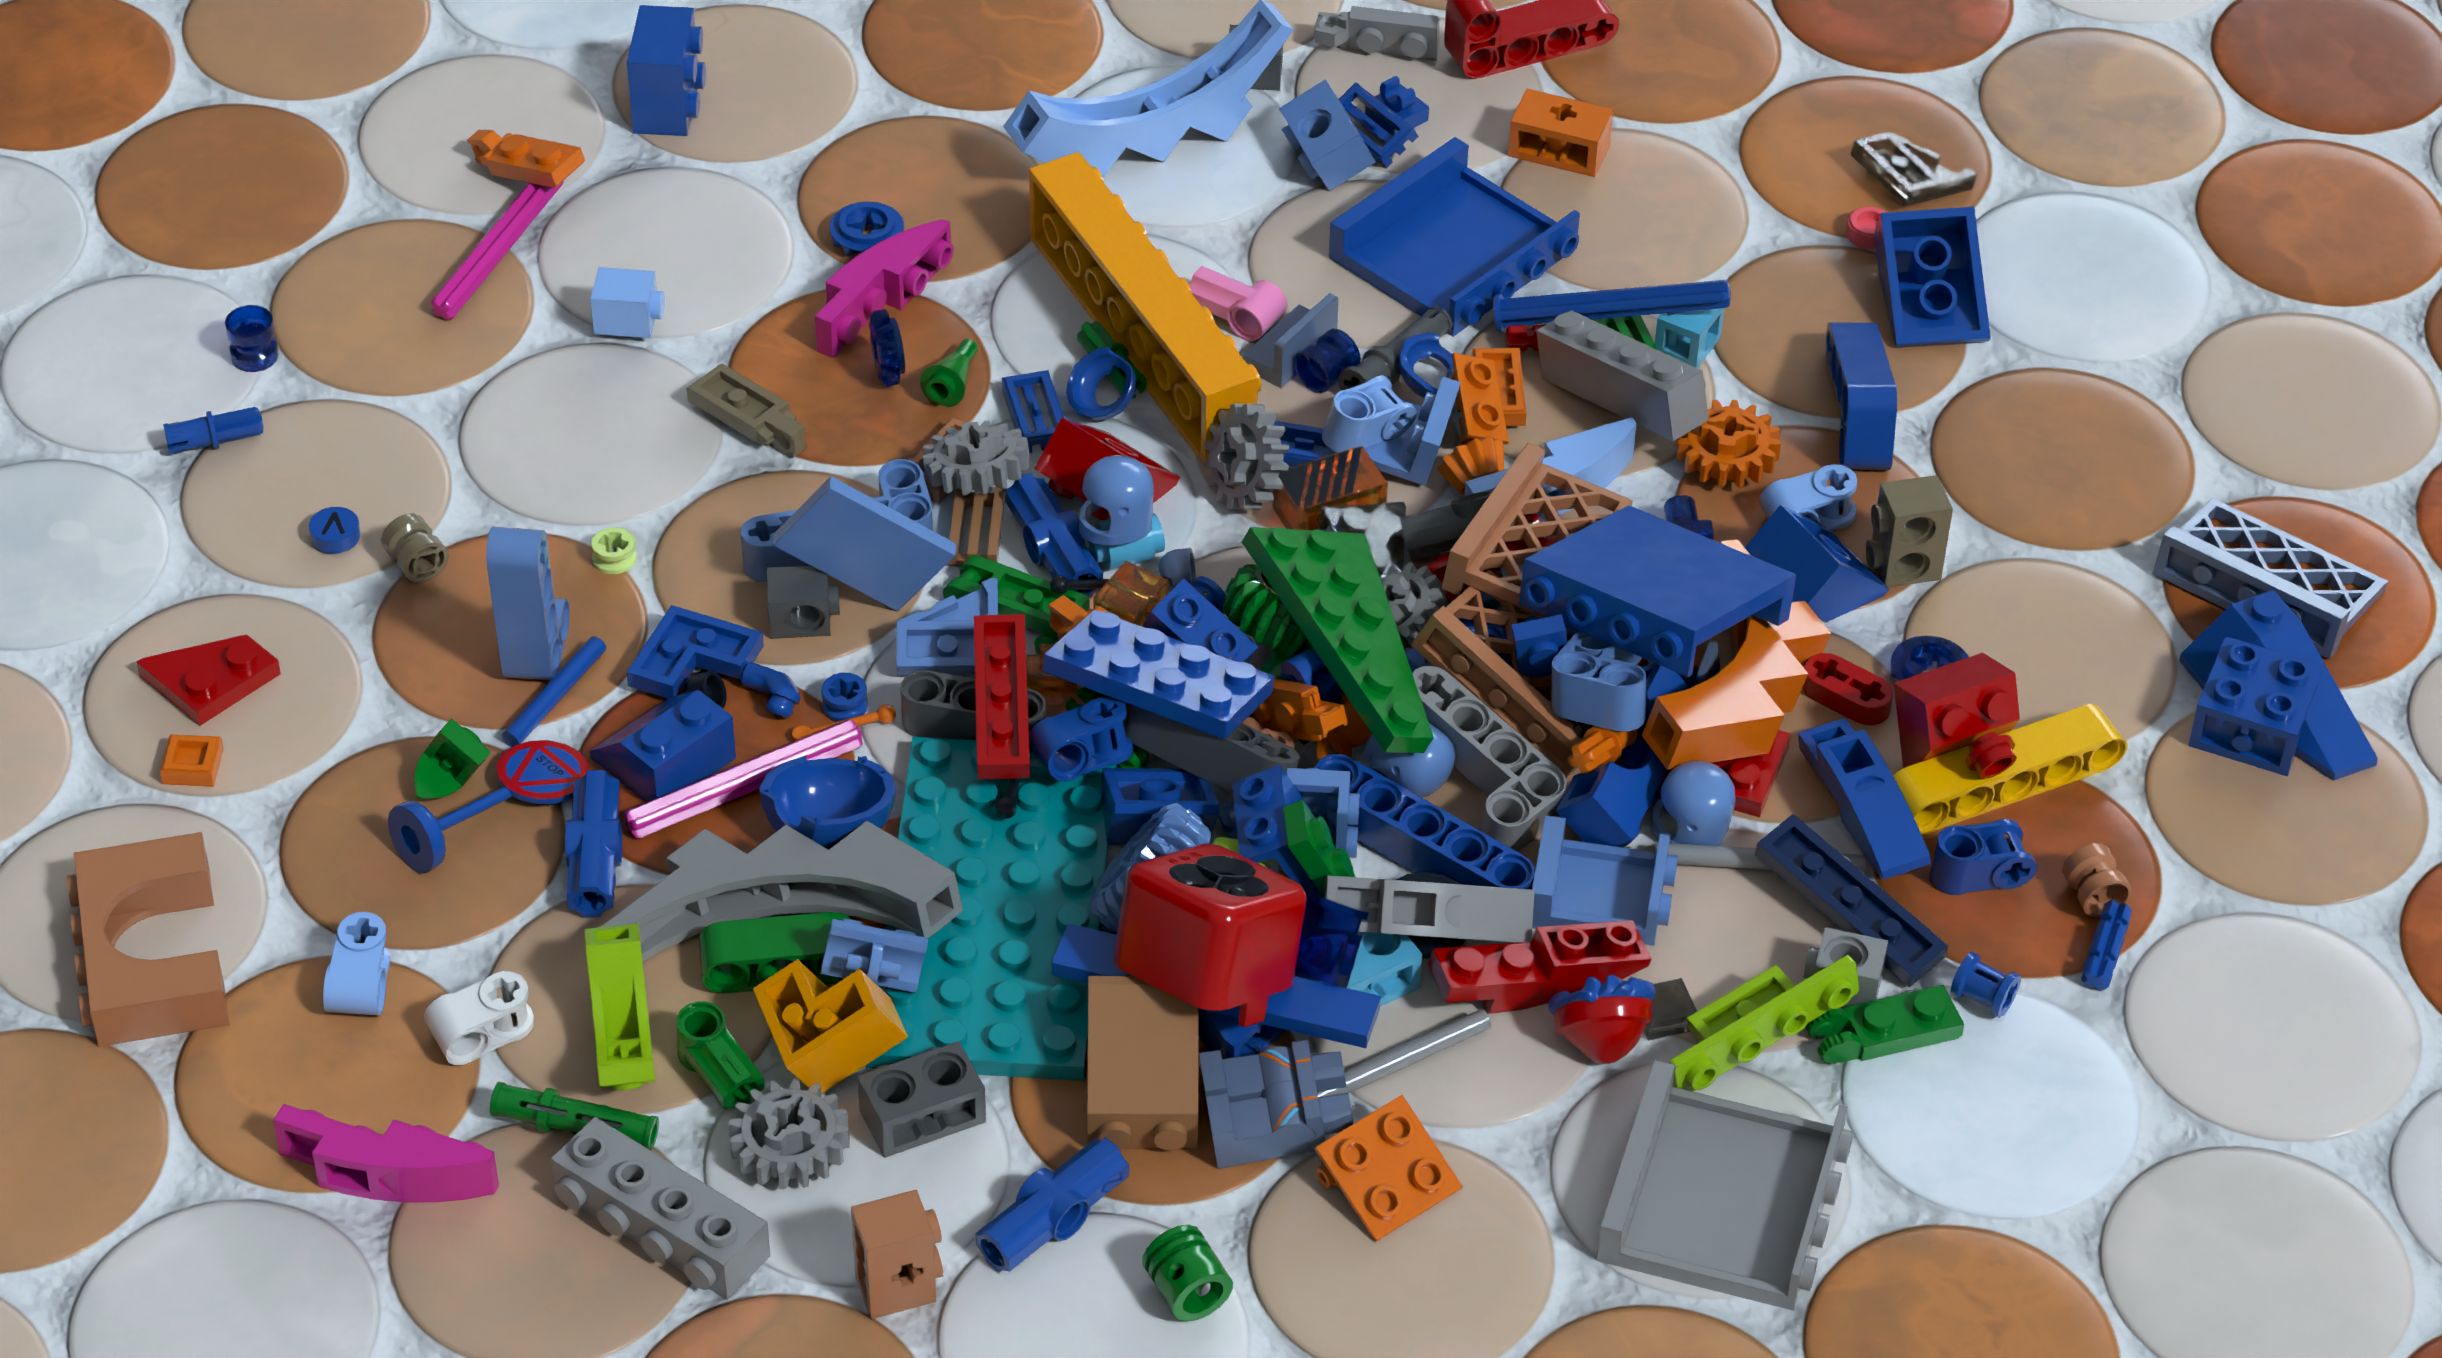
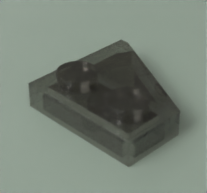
M1892 132L1856 139L1850 154L1904 206L1972 190L1977 177L1973 170L1966 167L1960 173H1954L1938 165L1941 155L1926 148L1915 146L1909 140Z
M1404 502L1322 507L1316 519L1320 530L1366 534L1380 578L1387 576L1389 566L1392 565L1399 572H1402L1405 542L1400 519L1406 516V505Z

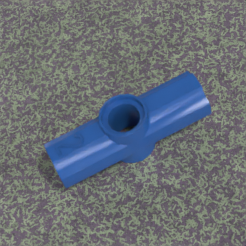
M1030 473L1023 475L1020 480H1015L1013 485L1005 490V503L1022 528L1025 547L1032 562L1037 566L1044 564L1052 578L1062 575L1068 580L1103 579L1102 570L1079 533V519L1076 513L1071 509L1065 511L1062 509L1044 479L1036 478ZM1076 589L1074 591L1092 598L1097 589Z
M589 770L583 777L575 780L572 820L566 821L565 854L568 867L567 906L568 909L575 910L582 917L586 918L601 917L603 912L613 908L616 886L615 871L616 866H621L622 828L621 820L619 819L620 781L608 775L605 770Z
M1106 1137L1102 1140L1095 1138L1055 1171L1052 1172L1047 1168H1043L1027 1178L1019 1189L1016 1201L975 1233L976 1246L981 1250L986 1262L999 1273L1002 1270L1010 1272L1051 1238L1064 1241L1073 1236L1086 1221L1090 1207L1129 1177V1164L1123 1158L1119 1147Z

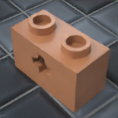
M917 1189L851 1206L855 1277L870 1318L874 1319L936 1302L935 1279L943 1277L941 1258L935 1245L942 1241L941 1230L935 1211L933 1209L924 1210Z

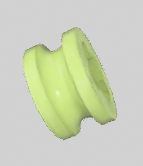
M614 527L597 532L591 541L594 567L606 574H619L631 569L636 563L637 557L634 535L628 530ZM617 548V552H611V549Z

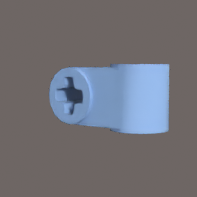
M1376 376L1366 383L1341 390L1335 395L1321 433L1322 440L1332 451L1337 453L1348 451V455H1350L1353 449L1362 447V450L1382 441L1392 440L1401 436L1415 421L1417 410L1411 403H1404L1391 390L1392 384L1386 376Z
M1837 464L1826 465L1819 470L1773 482L1761 494L1760 506L1768 519L1780 505H1783L1827 527L1831 531L1844 529L1850 526L1856 517V506L1852 501V495L1857 488V477L1846 466ZM1828 479H1830V486H1827ZM1839 508H1842L1841 515H1839Z
M356 912L348 915L340 922L331 963L327 967L324 979L323 1006L325 1012L381 1016L385 1002L390 955L385 947V923L376 914Z

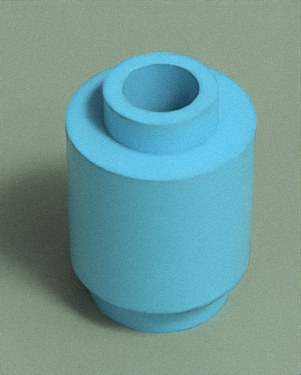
M1153 513L1151 531L1146 537L1136 542L1108 546L1088 541V545L1097 563L1102 562L1104 568L1109 571L1154 559L1156 553L1165 550V539L1161 523L1157 515ZM1110 519L1096 522L1094 528L1101 531L1107 530L1110 526Z

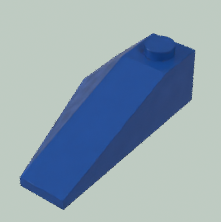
M2275 590L2231 604L2180 654V663L2203 690L2223 640L2226 637L2322 665V676L2301 728L2295 755L2333 781L2377 765L2378 758L2304 625Z

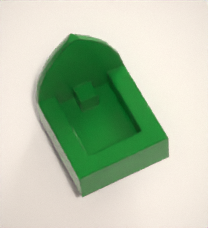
M451 718L438 732L417 762L414 773L416 797L418 799H437L455 793L472 777L491 751L481 743V740L473 731L461 727Z

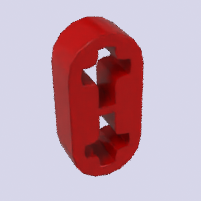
M1831 653L1816 654L1806 661L1804 669L1807 671L1808 676L1802 689L1809 698L1863 725H1876L1888 719L1893 701V688L1886 680Z

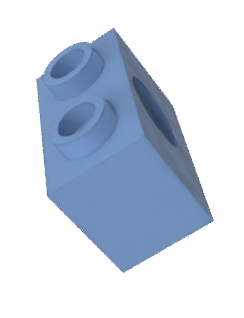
M1326 79L1279 108L1288 123L1287 126L1281 129L1295 152L1300 149L1304 151L1303 154L1297 157L1311 180L1320 176L1329 191L1376 162Z

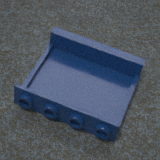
M1457 137L1446 142L1330 222L1329 240L1330 259L1416 314L1423 316L1432 306H1440L1438 313L1445 309L1452 318L1453 327L1448 332L1452 337L1469 325L1476 324L1484 314L1493 309L1496 294H1502L1504 299L1511 298L1516 291L1530 281L1540 278L1548 268L1562 258L1569 257L1579 243L1578 229L1580 213L1574 210L1556 222L1467 167L1469 145Z
M1628 505L1525 558L1519 605L1547 617L1562 614L1565 625L1689 677L1693 672L1696 646L1751 615L1777 626L1789 620L1796 574Z

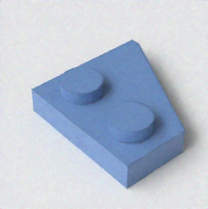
M989 578L983 581L982 588L959 599L952 595L937 602L928 611H918L898 620L896 645L897 676L909 675L920 670L952 675H975L974 616L998 615V578Z

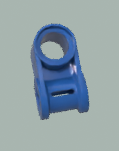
M1101 697L1093 699L1081 707L1053 717L1044 718L1032 728L1029 734V748L1051 776L1056 780L1064 782L1074 780L1081 775L1106 766L1120 764L1128 760L1134 750L1133 743L1126 736L1123 720L1127 715L1125 703L1112 697Z
M2001 819L1991 823L1966 826L1953 825L1942 830L1937 839L1929 876L1935 888L1950 895H1962L1968 892L2000 888L2014 889L2028 883L2035 876L2037 863L2031 854L2026 853L2021 842L2023 831L2020 825L2011 819Z

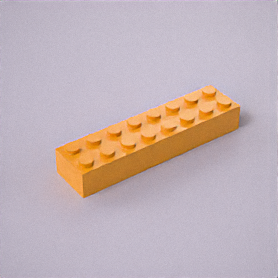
M1080 152L1029 168L1030 240L1093 322H1099L1116 343L1123 344L1128 349V358L1139 372L1147 378L1146 391L1203 464L1209 459L1210 452L1204 448V443L1212 442L1214 438L1209 427L1211 424H1221L1218 413L1221 410H1230V406L1233 403L1257 404L1258 392L1261 390V379L1254 365L1245 362L1238 353L1232 337L1222 333L1215 324L1213 315L1208 307L1199 304L1192 295L1188 282L1183 277L1179 278L1170 267L1165 253L1161 249L1157 250L1147 238L1143 225L1131 218L1120 196L1112 194L1104 184L1100 171L1096 167H1091Z

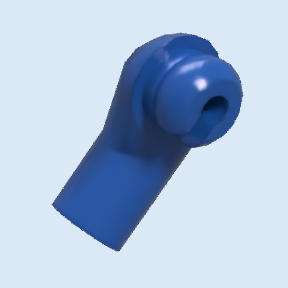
M749 662L746 665L742 674L741 684L771 695L766 703V709L771 714L785 719L792 716L794 705L799 704L801 698L792 679L785 673L753 662Z

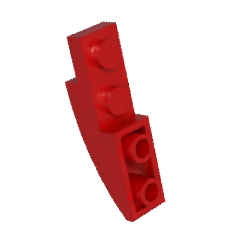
M1628 920L1536 927L1531 942L1435 948L1431 953L1428 965L1445 1003L1483 1000L1488 1013L1491 1014L1549 1004L1552 996L1561 991H1569L1571 994L1582 990L1588 977L1597 978L1601 984L1605 982L1608 975H1615L1622 980L1648 967L1652 958L1634 921Z

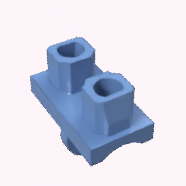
M846 918L842 920L832 919L820 974L846 978L853 972L861 969L879 986L916 993L928 946V938L916 936L915 932L900 929L891 931L866 926L860 921Z

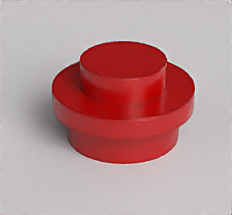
M1996 732L1987 733L1970 745L1969 749L1971 752L1967 755L1965 763L1969 770L1977 771L1982 779L1997 776L2015 763L2017 759L2013 751L2015 743L2010 735L1998 736Z

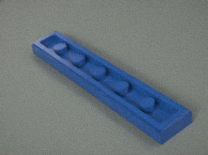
M1067 924L1052 960V975L1088 983V976H1132L1120 970L1113 963L1116 934ZM1294 976L1291 988L1269 996L1264 1021L1259 1022V1024L1367 1048L1380 1010L1381 996ZM1240 1006L1221 1011L1198 1008L1199 1010L1239 1019Z

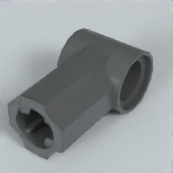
M1493 491L1472 493L1450 502L1451 505L1401 517L1402 535L1410 559L1414 560L1450 551Z

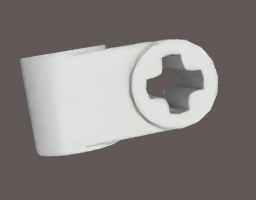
M511 971L494 973L486 979L457 992L442 995L434 1000L424 1013L426 1025L447 1061L453 1065L471 1063L488 1052L523 1039L533 1029L535 1020L532 1009L526 1003L529 996L527 982L520 974ZM498 987H501L503 1000L498 998ZM511 1014L513 1016L516 1015V1026H513Z

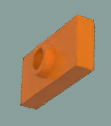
M1472 348V356L1495 361L1506 426H1526L1527 413L1520 348Z

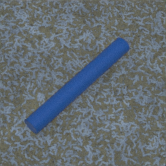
M590 637L502 733V738L507 745L513 747L521 744L606 651V645L600 638Z

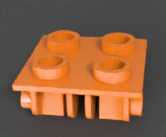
M1400 1095L1314 1148L1321 1158V1166L1316 1169L1318 1180L1326 1188L1332 1185L1340 1187L1375 1242L1463 1188L1403 1095Z

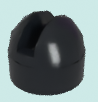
M713 670L702 672L686 681L683 694L700 690L721 708L725 707L727 700L726 688L717 672Z

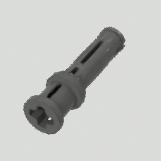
M1432 306L1423 316L1414 321L1388 344L1370 348L1364 353L1362 362L1357 366H1348L1339 373L1338 386L1340 391L1356 387L1381 375L1386 376L1393 385L1399 380L1401 375L1398 359L1404 341L1415 334L1427 332L1436 333L1441 338L1453 327L1452 318L1445 309L1438 313L1440 306Z

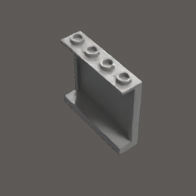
M1654 1060L1600 1226L1596 1261L1794 1311L1800 1289L1811 1291L1818 1262V1258L1810 1256L1812 1246L1823 1248L1830 1215L1823 1214L1822 1210L1824 1203L1835 1205L1842 1173L1834 1171L1836 1161L1846 1164L1854 1134V1131L1844 1129L1848 1107L1839 1105L1834 1126L1673 1087L1675 1065Z

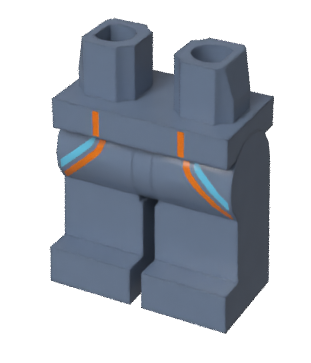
M1308 1040L1292 1042V1048L1277 1046L1268 1048L1256 1055L1222 1059L1221 1050L1199 1053L1218 1169L1303 1152L1309 1147L1310 1153L1316 1152L1314 1148L1325 1141V1135L1341 1132L1353 1125L1348 1093L1318 1097V1092L1346 1087L1341 1051L1311 1055Z

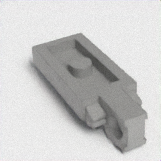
M1352 6L1350 12H1340L1339 14L1319 12L1314 29L1315 43L1334 48L1338 46L1345 50L1353 49L1368 53L1376 52L1437 61L1439 53V18L1434 15Z

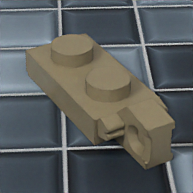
M722 363L686 388L687 399L690 403L754 442H759L760 445L767 446L772 443L777 451L792 458L807 448L804 437L805 426L796 421V416L789 410V403Z

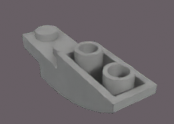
M1325 875L1321 929L1519 943L1531 942L1535 890Z

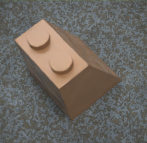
M1088 976V1144L1095 1138L1102 1140L1106 1137L1119 1147L1120 1150L1163 1149L1171 1151L1198 1149V1008L1134 976Z

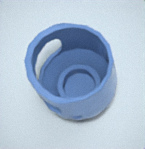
M1121 455L1104 457L1093 463L1083 479L1082 491L1088 499L1080 508L1079 533L1083 539L1094 544L1109 546L1132 543L1146 537L1152 529L1154 493L1153 478L1147 467L1135 458ZM1099 507L1105 508L1110 513V526L1105 531L1097 530L1087 521L1090 514Z
M1429 723L1434 739L1425 753L1384 752L1372 734L1361 755L1360 763L1381 775L1385 774L1393 782L1423 798L1433 794L1447 781L1453 770L1456 756L1454 745L1450 738Z
M1698 760L1681 763L1669 772L1661 787V796L1658 798L1651 816V831L1656 839L1659 841L1660 834L1670 835L1669 843L1719 846L1723 843L1730 826L1736 802L1735 787L1729 775L1715 764ZM1664 807L1677 822L1678 830L1674 835L1665 831L1660 821V812Z

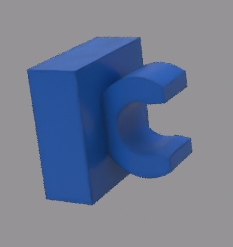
M1397 76L1381 83L1380 94L1375 96L1376 99L1413 128L1428 121L1429 106L1416 97L1414 89H1406L1403 85L1399 84L1400 80ZM1365 105V114L1392 136L1398 132Z

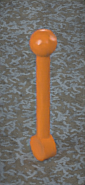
M883 704L879 706L876 712L845 720H853L857 727L878 721L883 724H889L896 718V711L893 706ZM845 720L815 728L799 725L792 731L793 742Z

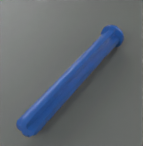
M1716 280L1504 299L1502 294H1496L1493 305L1494 320L1497 331L1504 332L1506 327L1510 325L1550 323L1558 315L1571 310L1589 319L1721 309L1730 306L1731 290L1728 281Z

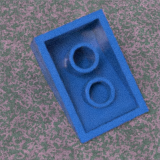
M1974 206L1881 213L1874 237L1879 278L1895 348L1990 341L1991 336Z

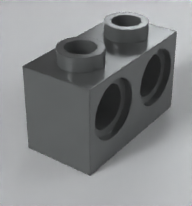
M959 1041L940 1048L928 1049L920 1055L891 1065L879 1066L868 1073L857 1076L859 1111L884 1158L986 1122L985 1087Z

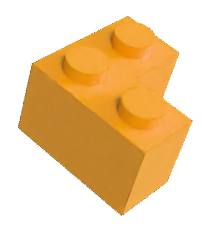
M797 959L753 988L786 1068L808 1088L815 1083L820 1084L821 1094L908 1038L892 999L861 969L828 988Z

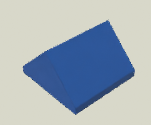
M1102 768L1103 816L1108 845H1126L1131 836H1134L1143 823H1146L1154 813L1159 812L1162 807L1176 802L1200 817L1203 824L1209 828L1212 837L1219 816L1220 804L1210 782L1183 769Z

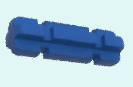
M2110 900L2103 906L2101 918L2098 922L2081 977L2086 987H2095L2102 991L2110 986L2112 973L2116 967L2132 913L2131 908L2126 903L2119 904L2114 900Z

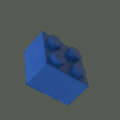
M639 5L627 59L633 134L687 136L691 118H698L700 94L697 89H704L706 65L705 62H698L697 54H701L703 48V28L695 26L694 8Z

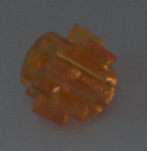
M1040 644V655L1027 654V688L1039 692L1044 697L1046 704H1064V693H1075L1078 690V684L1043 672L1044 653L1055 644Z

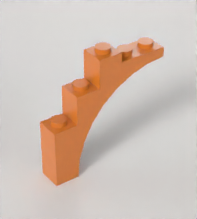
M1738 539L1721 541L1726 546L1750 555ZM1806 601L1792 602L1789 620L1779 626L1753 615L1731 626L1735 650L1733 661L1714 677L1692 688L1656 698L1642 737L1667 770L1674 769L1681 763L1692 760L1713 763L1769 754L1785 716L1784 713L1793 711L1808 676L1807 671L1804 669L1806 661L1813 655L1823 653L1831 635V632Z

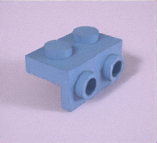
M1287 768L1288 777L1316 817L1321 816L1326 821L1334 846L1337 849L1344 848L1350 858H1356L1358 827L1348 826V824L1358 825L1360 793H1349L1350 771Z

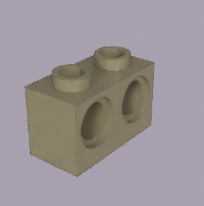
M1938 475L1880 483L1878 502L1872 505L1871 508L1873 535L1872 540H1867L1866 558L1870 569L1877 570L1881 581L1888 588L1937 581L1942 578L1953 508Z

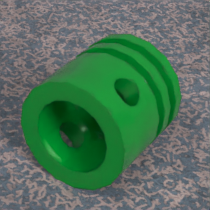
M1181 1225L1165 1231L1150 1243L1142 1256L1143 1267L1178 1320L1194 1321L1210 1315L1224 1304L1233 1290L1231 1277L1211 1249L1202 1232L1196 1226ZM1207 1283H1210L1209 1292L1202 1296V1288Z

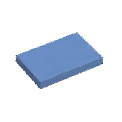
M832 476L774 533L773 546L896 611H899L956 554L955 542Z

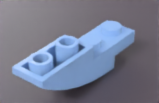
M1633 417L1546 442L1543 464L1605 488L1622 473L1633 459L1637 423ZM1508 469L1466 481L1464 496L1482 491H1493ZM1544 484L1542 487L1547 497L1566 495L1564 491ZM1572 509L1557 510L1556 512L1558 515H1561ZM1542 512L1537 513L1540 522L1547 521Z

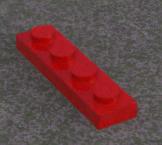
M1025 614L974 616L977 778L978 780L1030 778Z

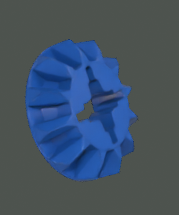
M878 202L850 204L840 209L830 222V234L833 245L843 247L846 255L856 252L862 253L877 243L904 231L902 216L894 208ZM867 225H871V234H863Z

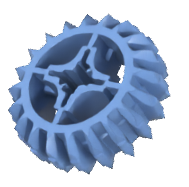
M1177 802L1162 807L1146 823H1143L1141 828L1134 836H1131L1128 843L1119 850V854L1108 865L1106 872L1099 878V884L1093 889L1089 903L1090 911L1098 917L1099 922L1106 928L1117 932L1124 883L1128 870L1133 865L1142 861L1196 845L1209 844L1211 838L1209 828L1203 824L1200 817L1190 809L1186 810Z

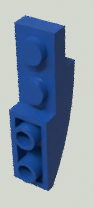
M1843 718L1798 733L1799 749L1839 804L1841 822L1882 880L1931 864L1930 854L1912 812L1887 764L1864 729L1855 732L1847 719Z

